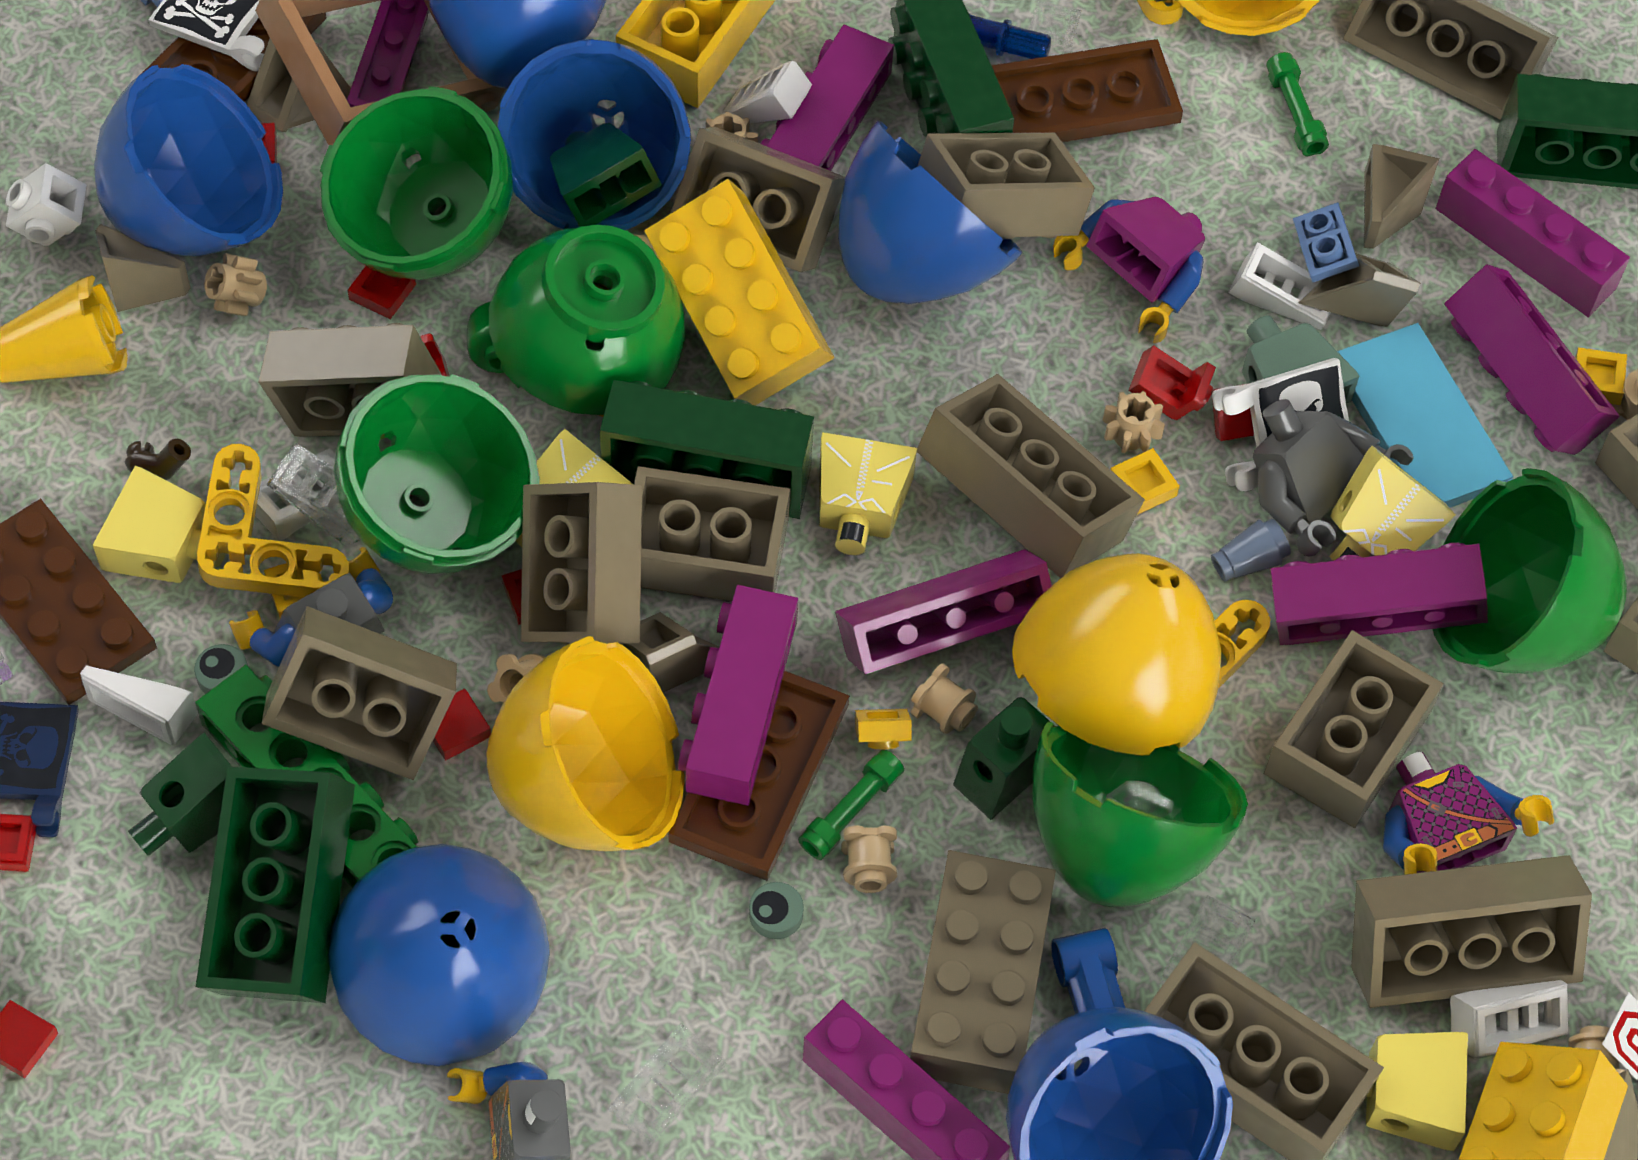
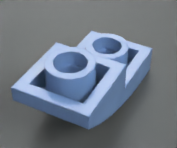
M1338 202L1293 218L1312 282L1359 267Z

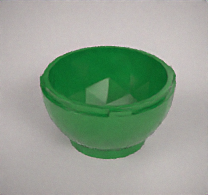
M429 86L428 89L396 93L372 103L350 121L338 135L333 145H329L320 168L322 173L320 184L321 206L328 230L339 245L360 263L372 270L398 278L424 280L440 277L464 268L484 253L499 235L508 216L513 196L511 159L497 126L484 110L468 98L458 95L456 91ZM415 154L420 155L421 160L408 168L407 159ZM446 205L442 214L434 215L439 207Z
M589 225L558 230L535 241L512 260L496 285L489 306V333L495 353L501 361L500 367L518 389L522 387L529 394L550 406L575 414L604 415L613 380L624 382L641 381L650 384L652 387L664 389L678 368L686 336L683 302L669 271L641 238L626 230L609 225ZM595 284H602L606 286L608 290L600 289L596 287ZM586 339L594 343H602V349L600 351L588 349L585 343Z
M438 374L410 375L382 384L368 393L350 412L337 444L334 464L338 500L348 524L362 542L382 559L404 569L425 574L456 573L486 564L510 547L522 534L523 485L540 483L536 456L523 427L503 404L487 391L479 388V383L454 374L449 376ZM388 438L391 441V446L380 452L379 441ZM410 495L421 499L425 506L419 507L414 505L410 500Z

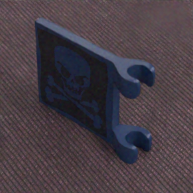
M0 702V799L36 800L31 818L33 824L37 826V836L56 837L59 832L62 798L79 712L78 705Z

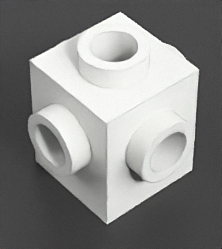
M45 163L24 179L15 181L10 187L6 197V204L9 206L6 227L20 233L34 243H39L43 246L51 245L64 235L71 234L81 224L87 184Z

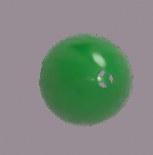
M1526 468L1522 469V476L1508 482L1499 480L1492 482L1471 501L1459 516L1443 544L1462 543L1465 545H1480L1487 593L1488 623L1433 629L1434 636L1442 650L1463 664L1496 672L1529 674L1566 665L1594 651L1605 642L1614 631L1624 610L1627 595L1624 564L1610 527L1583 494L1567 482L1545 470Z
M1050 721L1045 724L1037 745L1033 767L1032 800L1041 841L1053 867L1069 888L1080 897L1106 907H1125L1143 904L1171 893L1206 870L1230 843L1240 827L1248 806L1245 791L1237 780L1214 759L1210 758L1205 764H1202L1180 751L1176 744L1155 748L1150 755L1143 756L1114 752L1089 744L1064 730L1059 725L1053 727L1054 723Z

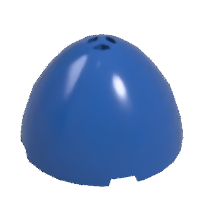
M429 0L430 8L441 32L458 59L479 79L489 85L504 89L509 88L515 76L533 58L555 46L577 40H585L596 26L606 0Z
M577 40L555 46L533 58L515 76L501 100L498 129L504 139L511 159L513 191L515 195L534 214L555 227L561 229L578 228L579 225L560 193L550 156L553 152L565 146L566 139L573 132H589L598 127L593 114L604 118L605 123H611L615 126L614 116L619 112H623L624 119L618 129L643 147L662 186L596 225H609L628 230L652 218L671 199L681 183L690 154V124L684 102L671 78L652 59L636 49L607 40ZM602 100L616 102L615 105L608 109L598 105Z
M184 64L175 68H159L158 65L151 66L127 86L100 128L94 161L96 193L99 203L114 227L122 234L146 247L169 254L184 256H202L233 249L254 241L273 226L281 211L283 198L282 172L279 163H271L262 141L266 131L247 104L227 85L215 77Z
M877 121L860 145L845 177L839 210L838 239L842 262L850 279L863 292L873 298L892 303L914 304L942 300L973 290L1000 274L1021 256L1022 250L1012 239H1003L941 185L921 165L918 166L921 156L918 151L901 137L895 140L886 131L888 127L882 122Z
M439 844L416 847L392 855L363 875L342 901L332 925L327 955L339 1005L361 1035L383 1052L408 1062L445 1066L491 1053L520 1030L536 1009L544 989L550 950L546 924L537 901L514 872L496 858L471 848ZM457 911L460 913L455 923L440 922V919L448 912ZM469 919L473 920L476 929L473 940H469L464 930ZM454 935L460 947L447 946L440 939V936Z
M1121 1007L1092 1009L1062 1019L1046 1029L1033 1042L1016 1070L1008 1094L1006 1114L1014 1160H1220L1230 1133L1233 1110L1232 1096L1226 1087L1219 1066L1221 1064L1218 1058L1194 1035L1159 1016L1141 1010ZM1082 1059V1063L1074 1070V1063Z

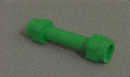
M1281 52L1275 54L1266 63L1269 72L1268 77L1273 88H1281L1296 125L1294 133L1296 145L1306 157L1321 154L1329 147L1326 137L1327 132L1321 120H1314L1299 85L1300 67L1291 53Z
M884 749L880 750L877 755H874L864 766L862 771L864 776L824 819L816 817L798 838L801 847L817 860H822L838 845L841 839L839 833L879 790L887 792L904 772V766L894 754Z

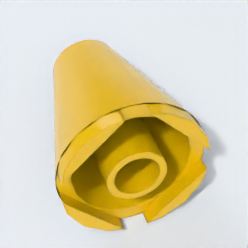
M93 275L77 280L0 327V382L115 374L126 369L127 349L123 348L116 351L115 345L116 335L123 333L119 318L103 285L93 286L95 280Z

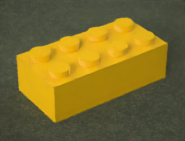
M641 0L616 34V43L632 47L652 59L671 78L683 102L699 108L775 0Z
M726 179L644 230L657 256L673 277L680 298L734 399L744 400L756 406L835 358L747 196L729 179Z
M1500 1042L1459 1160H1604L1628 1085L1601 1050Z

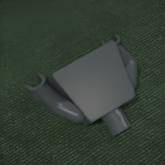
M1281 399L1270 404L1263 411L1262 415L1272 434L1253 453V460L1258 471L1259 503L1290 534L1296 532L1299 535L1296 543L1301 554L1304 556H1315L1322 549V546L1328 547L1336 538L1333 527L1328 522L1320 519L1337 503L1368 449L1374 446L1389 459L1393 458L1402 465H1409L1414 457L1410 449L1404 445L1396 444L1387 450L1380 447L1381 440L1331 412H1295L1288 399Z

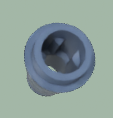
M1274 519L1264 523L1261 520H1257L1219 549L1218 552L1212 554L1211 560L1221 579L1226 582L1232 578L1235 579L1282 565V559L1291 554V549L1283 530Z

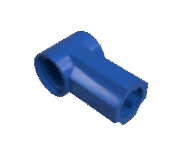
M1102 928L1052 939L1051 952L1060 985L1063 988H1068L1075 1014L1092 1009L1125 1008L1116 978L1118 973L1116 951L1108 929Z

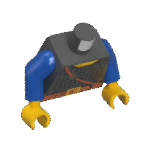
M361 547L359 549L361 553L356 558L348 561V574L337 578L289 605L283 611L274 632L264 627L257 610L247 612L249 618L242 621H229V625L240 649L252 648L253 651L270 663L279 667L306 606L381 634L385 630L377 615L386 612L392 606V591L380 575V569L367 548Z
M516 1062L490 1067L484 1073L478 1070L462 1068L449 1070L447 1077L461 1079L462 1087L457 1095L448 1096V1100L479 1104L486 1098L487 1093L490 1095L488 1102L493 1160H570L571 1148L565 1084L563 1080L548 1079V1075L531 1062Z

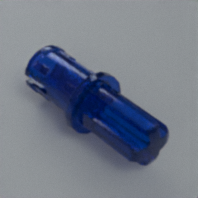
M969 13L983 47L996 50V55L1003 56L1004 52L1029 59L1047 57L1049 55L1051 37L1048 34L1013 26L1012 21L1009 19H1005L1002 23Z

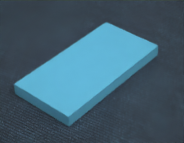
M1419 323L1337 351L1359 374L1352 401L1372 435L1381 440L1379 446L1386 450L1396 444L1408 447L1414 457L1409 465H1402L1393 458H1390V460L1445 502L1449 508L1474 499L1496 480L1508 482L1513 479L1510 470Z

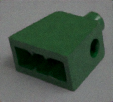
M603 123L589 132H573L566 139L565 146L553 152L550 156L560 193L579 227L596 225L662 186L643 147L611 123Z
M1016 698L968 742L953 786L992 820L1033 783V767L1037 745L1044 726L1049 720L1025 698ZM992 772L993 780L986 778L982 773Z
M205 732L189 744L145 784L140 791V795L153 812L128 830V832L147 856L155 852L172 837H175L190 853L218 835L227 766H231V764Z

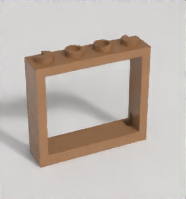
M259 0L255 10L325 140L328 145H333L338 135L350 121L372 103L350 107L302 17L381 0ZM424 0V2H425L427 8L429 9V11H430L432 17L434 18L436 24L438 25V23H437V21H436V19H435V17H434V14H433V12H432V10H431V8H430L429 0ZM449 45L468 80L440 86V88L456 91L458 95L468 98L485 112L494 110L498 106V102L505 89L489 85L476 77L458 59Z

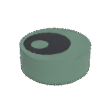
M218 644L205 649L198 656L194 666L196 680L202 692L206 694L245 664L248 666L244 654L238 648L227 644Z
M783 882L764 884L751 897L749 904L751 925L760 935L766 938H787L799 929L803 920L804 904L802 897L789 884Z

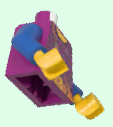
M1155 196L1138 201L1112 199L1083 221L1078 236H1057L1054 241L1053 250L1054 258L1065 251H1072L1064 258V269L1075 270L1082 264V248L1086 245L1087 248L1151 303L1159 300L1161 304L1158 307H1150L1143 311L1138 326V333H1140L1146 324H1158L1160 328L1153 339V343H1158L1167 335L1170 314L1180 311L1200 283L1204 259L1199 252L1205 242V236L1202 232V223L1197 215L1190 212L1181 215L1162 198Z
M1416 752L1402 759L1396 766V770L1406 786H1403L1396 792L1389 811L1385 815L1383 850L1396 864L1404 869V875L1464 868L1506 850L1517 830L1516 825H1522L1523 833L1526 836L1532 837L1539 833L1537 821H1545L1549 825L1553 824L1554 816L1551 801L1543 795H1532L1523 799L1508 793L1484 778L1474 776L1468 767L1462 764H1457L1435 773L1423 752Z

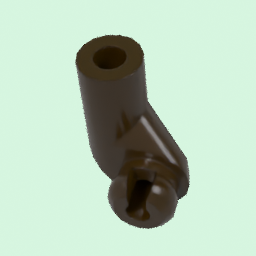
M172 439L159 454H155L154 447L147 442L141 448V441H135L128 446L126 450L127 458L124 462L130 472L137 466L164 480H168L189 459L191 449L185 441Z

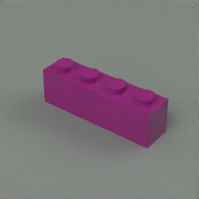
M843 24L834 40L827 39L818 57V65L813 73L809 71L805 73L812 86L792 119L777 120L776 131L771 139L764 138L760 144L831 171L892 73L894 44Z
M1474 149L1445 178L1435 208L1437 211L1588 318L1617 289L1630 256L1477 149Z
M1486 264L1444 303L1454 317L1451 320L1453 328L1462 338L1475 344L1481 352L1478 356L1480 364L1493 377L1502 380L1509 390L1506 392L1508 401L1521 414H1527L1537 427L1533 431L1534 435L1549 451L1576 455L1620 417L1507 270Z
M1448 543L1438 549L1421 551L1396 549L1386 555L1370 557L1345 555L1337 558L1335 561L1318 563L1293 561L1285 564L1283 567L1270 568L1280 645L1346 639L1352 630L1366 637L1488 623L1487 593L1479 544Z
M1023 549L837 610L835 614L847 659L861 672L868 674L1019 624L1036 600L1052 584L1047 562L1030 551Z
M737 585L732 604L723 602L717 623V633L723 634L719 648L710 647L705 664L704 678L710 679L707 694L697 693L691 724L698 726L694 740H684L678 762V770L686 772V792L749 805L797 626V597Z
M843 999L804 1037L802 1061L912 1159L1008 1160L1011 1148L1009 1144Z

